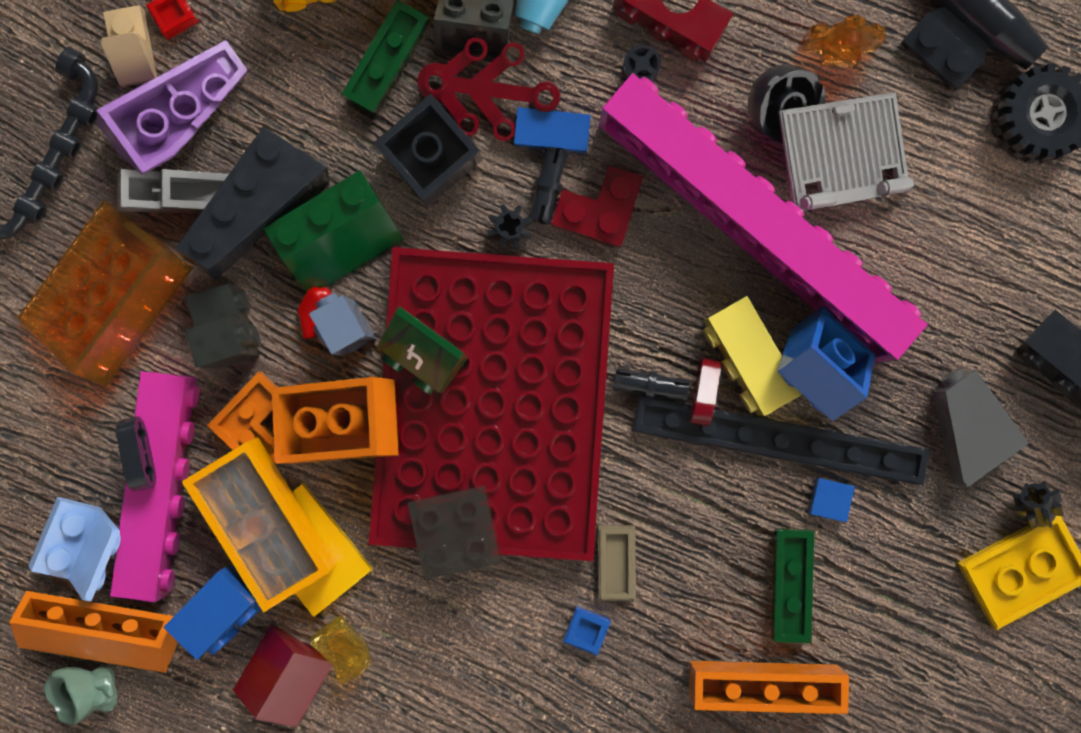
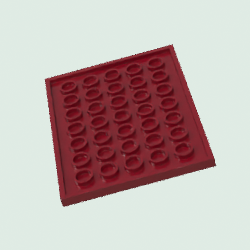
M392 248L386 329L400 306L461 350L469 358L442 394L434 389L430 395L412 382L415 378L413 373L404 367L399 373L383 361L382 378L392 379L395 383L399 455L375 458L368 545L594 561L614 263Z

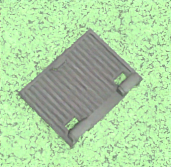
M896 92L778 111L792 201L802 211L908 192L914 187L913 179L908 177ZM893 168L894 179L883 181L881 170ZM817 182L819 193L806 195L805 184Z

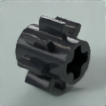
M502 204V213L498 217L489 215V220L496 224V228L490 230L488 235L491 238L499 236V249L501 250L505 247L506 243L513 244L514 248L519 250L518 241L522 237L528 240L531 239V234L524 230V226L530 225L532 218L526 217L522 219L520 216V205L514 211H507L506 206ZM511 219L513 224H520L516 227V234L509 236L507 231H500L505 228L504 221Z
M1042 481L1040 484L1025 483L1021 494H1013V499L1017 506L1014 509L1017 519L1024 520L1027 518L1031 529H1034L1036 526H1048L1051 528L1056 516L1064 515L1062 505L1060 504L1062 501L1060 491L1053 490L1050 492L1045 481Z

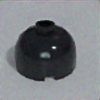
M788 63L770 67L761 73L752 84L748 95V113L753 124L773 141L783 142L778 111L825 104L826 91L824 86L819 83L818 76L804 67Z

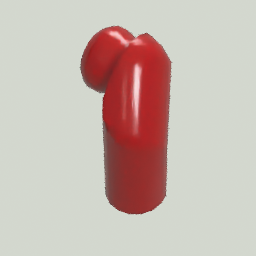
M317 286L312 287L306 292L298 306L297 313L303 340L317 338L313 329L315 324L309 313L318 309L316 303L319 300L332 294L327 287L320 289Z

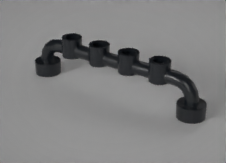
M70 46L66 47L59 55L55 71L69 80L80 77L83 84L82 90L78 97H75L70 102L67 108V117L61 128L52 135L49 141V150L43 161L35 166L31 175L32 181L26 192L15 202L13 216L8 223L0 225V239H10L19 234L26 226L28 220L38 223L42 219L47 206L39 201L46 188L51 191L57 190L64 178V172L57 169L63 156L73 159L81 148L82 141L75 137L76 132L81 124L90 127L97 119V109L99 108L92 105L98 91L97 77L93 70L85 64V55Z

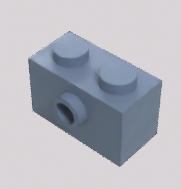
M334 293L324 297L316 303L318 309L309 313L315 324L313 329L323 346L328 347L332 355L345 357L376 340L356 301L344 295L338 297Z

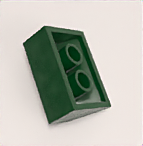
M361 170L263 228L283 262L306 292L315 286L319 289L328 287L404 241L395 223Z

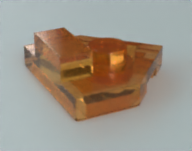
M858 14L845 17L844 22L833 25V28H828L827 23L813 25L802 38V51L820 52V66H857L861 62V52H875L885 42V28L877 23L871 24V27L866 25V19Z

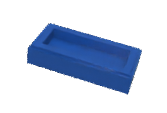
M518 107L514 146L536 149L554 147L556 151L562 149L566 152L587 154L591 115L560 111L541 112L537 109Z

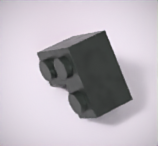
M227 283L186 296L195 327L185 330L196 367L220 369L260 356L257 347L261 346V339L255 325L250 326L246 313L250 311V304L244 290H239L238 286Z

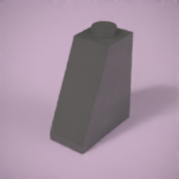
M958 368L940 379L942 385L933 391L950 479L956 485L969 487L1029 443L977 370L961 371Z

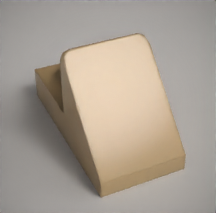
M140 5L103 12L108 37L101 38L100 42L119 85L127 87L147 83L157 78L145 10Z

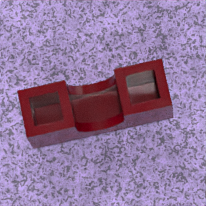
M614 0L612 6L613 9L617 10L616 14L624 21L631 24L635 22L641 24L648 29V33L656 40L661 42H667L668 40L680 47V52L687 58L694 61L700 59L705 63L734 14L711 0H698L694 8L686 13H674L668 10L662 0Z

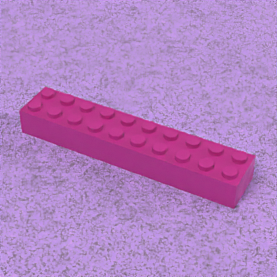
M632 73L602 108L599 127L812 309L816 311L823 306L875 354L874 362L898 360L928 325L920 318V310L906 300L901 302L890 293L892 287L884 279L877 275L872 277L861 268L863 263L856 255L847 250L842 252L832 243L834 239L828 231L816 225L813 227L803 218L804 212L791 201H782L774 194L775 188L768 180L761 176L755 178L745 169L746 163L740 156L732 151L726 153L716 144V137L708 129L702 126L699 128L694 126L687 120L688 114L680 105L673 101L667 103L658 95L659 89L653 82L646 77L639 79Z

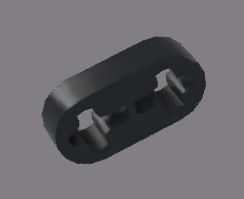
M138 416L119 420L116 423V438L126 483L130 490L134 492L153 488L156 484V471L146 426L141 417Z

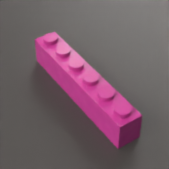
M140 372L135 417H141L147 429L156 471V484L153 488L134 492L125 483L119 528L121 540L115 557L111 597L156 602L166 597L174 586L175 571L171 570L173 555H176L180 545V534L176 533L178 518H181L185 507V498L181 496L182 481L188 478L190 461L186 459L187 446L192 443L195 433V425L191 422L192 409L197 406L200 395L199 386L196 385L197 377Z

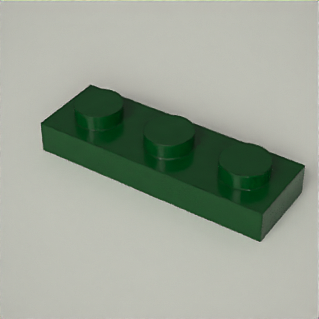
M396 0L341 94L343 98L376 116L430 23L429 17L402 1Z
M774 528L771 639L774 642L812 643L815 533L812 529Z

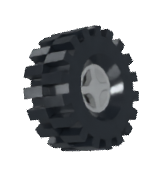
M1047 64L1042 68L1039 65L1022 73L999 92L1001 96L996 98L992 105L993 108L998 110L990 115V123L998 122V127L993 129L992 133L994 138L1001 135L1004 139L999 144L1003 151L1011 147L1013 152L1010 157L1017 160L1025 156L1024 163L1033 164L1039 161V164H1044L1070 154L1081 147V74L1079 72L1069 76L1071 68L1067 66H1062L1055 71L1056 64Z

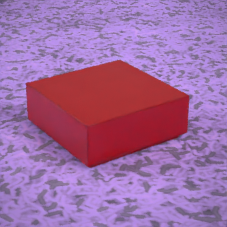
M153 0L146 4L151 16L167 40L199 22L187 0Z

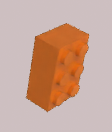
M366 377L271 388L275 464H299L399 455L394 380Z

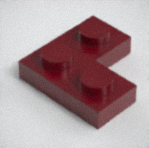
M608 166L598 200L562 190L551 227L621 248L643 176Z

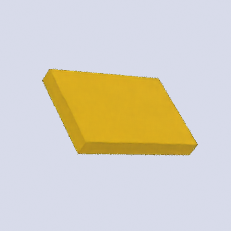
M303 483L292 492L336 561L335 566L328 574L295 593L312 616L315 617L368 574L373 567L306 484ZM278 504L275 505L274 509L282 522L286 521L287 519Z
M1056 516L1051 528L1048 526H1036L1034 529H1031L1029 524L957 563L991 628L999 630L1081 586V553L1061 516Z

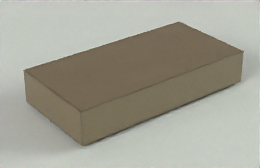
M598 525L599 601H636L635 525Z

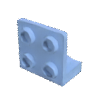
M57 497L28 567L32 572L69 579L81 599L91 602L95 591H99L104 584L106 577L105 567L110 555L113 556L119 548L121 540L120 530L101 507Z

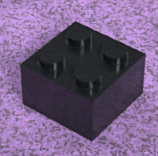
M431 94L373 143L379 153L426 207H429L482 161L481 152Z

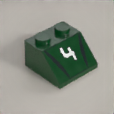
M400 306L394 313L377 346L378 349L385 353L381 359L399 373L403 367L413 373L415 378L412 382L429 395L434 389L442 394L469 358L461 350Z

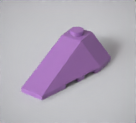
M225 40L97 109L98 126L120 157L141 175H144L179 153L247 74L248 70Z

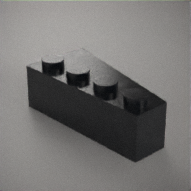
M263 126L176 247L177 252L185 261L216 280L251 250L252 245L266 234L263 229L264 227L304 204L313 192L318 188L321 189L330 181L328 167Z
M1055 309L1016 350L1021 354V359L1027 366L1039 371L1081 411V329Z

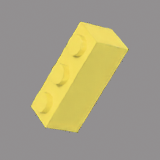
M748 296L703 320L706 325L703 333L713 349L716 347L720 349L725 360L721 361L722 367L730 380L737 379L744 391L739 394L740 398L750 413L755 411L757 416H766L803 395L795 387L789 386L783 380L781 374L778 373L782 355Z

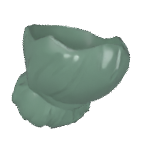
M108 665L100 666L93 671L77 667L57 669L50 674L44 686L46 698L55 708L59 721L72 726L87 718L95 710L103 712L112 711L118 699V692L115 687V673L112 667Z

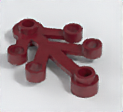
M479 37L468 40L465 44V49L447 64L430 63L422 68L417 80L420 92L425 97L431 94L436 100H441L456 119L457 125L467 136H472L478 131L480 121L475 114L467 112L454 92L470 95L493 125L494 136L500 141L510 140L515 134L516 126L511 119L503 115L490 97L529 102L541 112L554 110L561 98L558 86L551 81L539 82L535 87L491 82L510 66H517L524 60V48L516 42L507 44L500 56L471 79L455 76L470 62L480 61L487 55L488 45L485 40ZM473 42H479L483 46L482 55L474 56L471 54L470 45ZM510 47H516L520 51L519 60L510 61L507 58L506 53ZM432 75H437L441 78L442 86L440 89H434L430 86L429 79ZM547 90L551 92L553 99L549 104H543L539 101L538 95L541 91ZM464 118H471L474 121L475 128L473 130L467 131L462 127V120ZM500 123L510 125L511 133L509 135L503 136L499 133L498 125Z

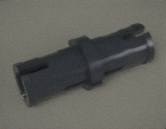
M554 147L545 148L540 176L535 178L533 187L536 188L530 214L528 215V217L532 218L533 222H537L540 210L543 208L540 224L551 225L556 196L561 194L563 188L560 181L566 158L568 157V152L560 149L554 164L553 159L556 152Z
M617 367L613 391L644 395L645 399L653 400V397L686 403L690 380L657 375V371L652 370L649 373Z

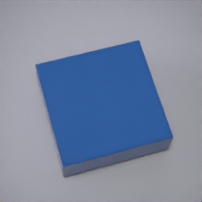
M816 477L808 513L847 522L855 486Z
M576 605L563 637V642L597 656L611 620Z

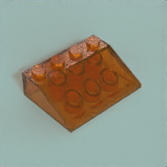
M103 200L17 319L73 374L107 387L193 270L194 266L121 211H117L110 203Z

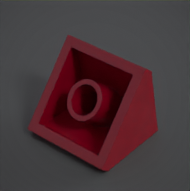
M271 625L233 691L255 719L297 727L335 661L276 626Z

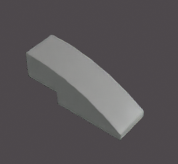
M120 169L117 174V211L201 213L229 174L162 169L160 172L149 171L141 175L137 170Z

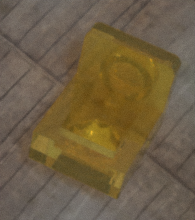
M342 615L311 636L312 645L335 668L336 679L341 685L352 678L360 676L372 663L368 643Z

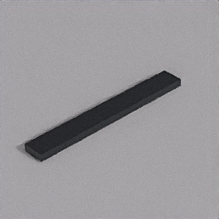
M638 395L632 432L924 485L930 449L714 409L713 417L708 427L690 423L691 405L657 398L649 400L645 399V396Z

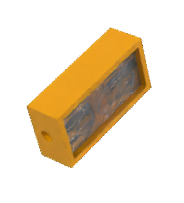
M259 437L247 441L182 481L263 612L328 574L335 566L336 561Z

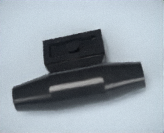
M936 0L942 8L928 12L900 43L953 91H956L984 62L988 48L1027 70L1049 47L1022 12L1008 0Z

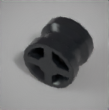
M638 45L630 49L624 58L622 66L624 81L633 73L639 79L646 77L654 83L661 65L659 54L648 45Z

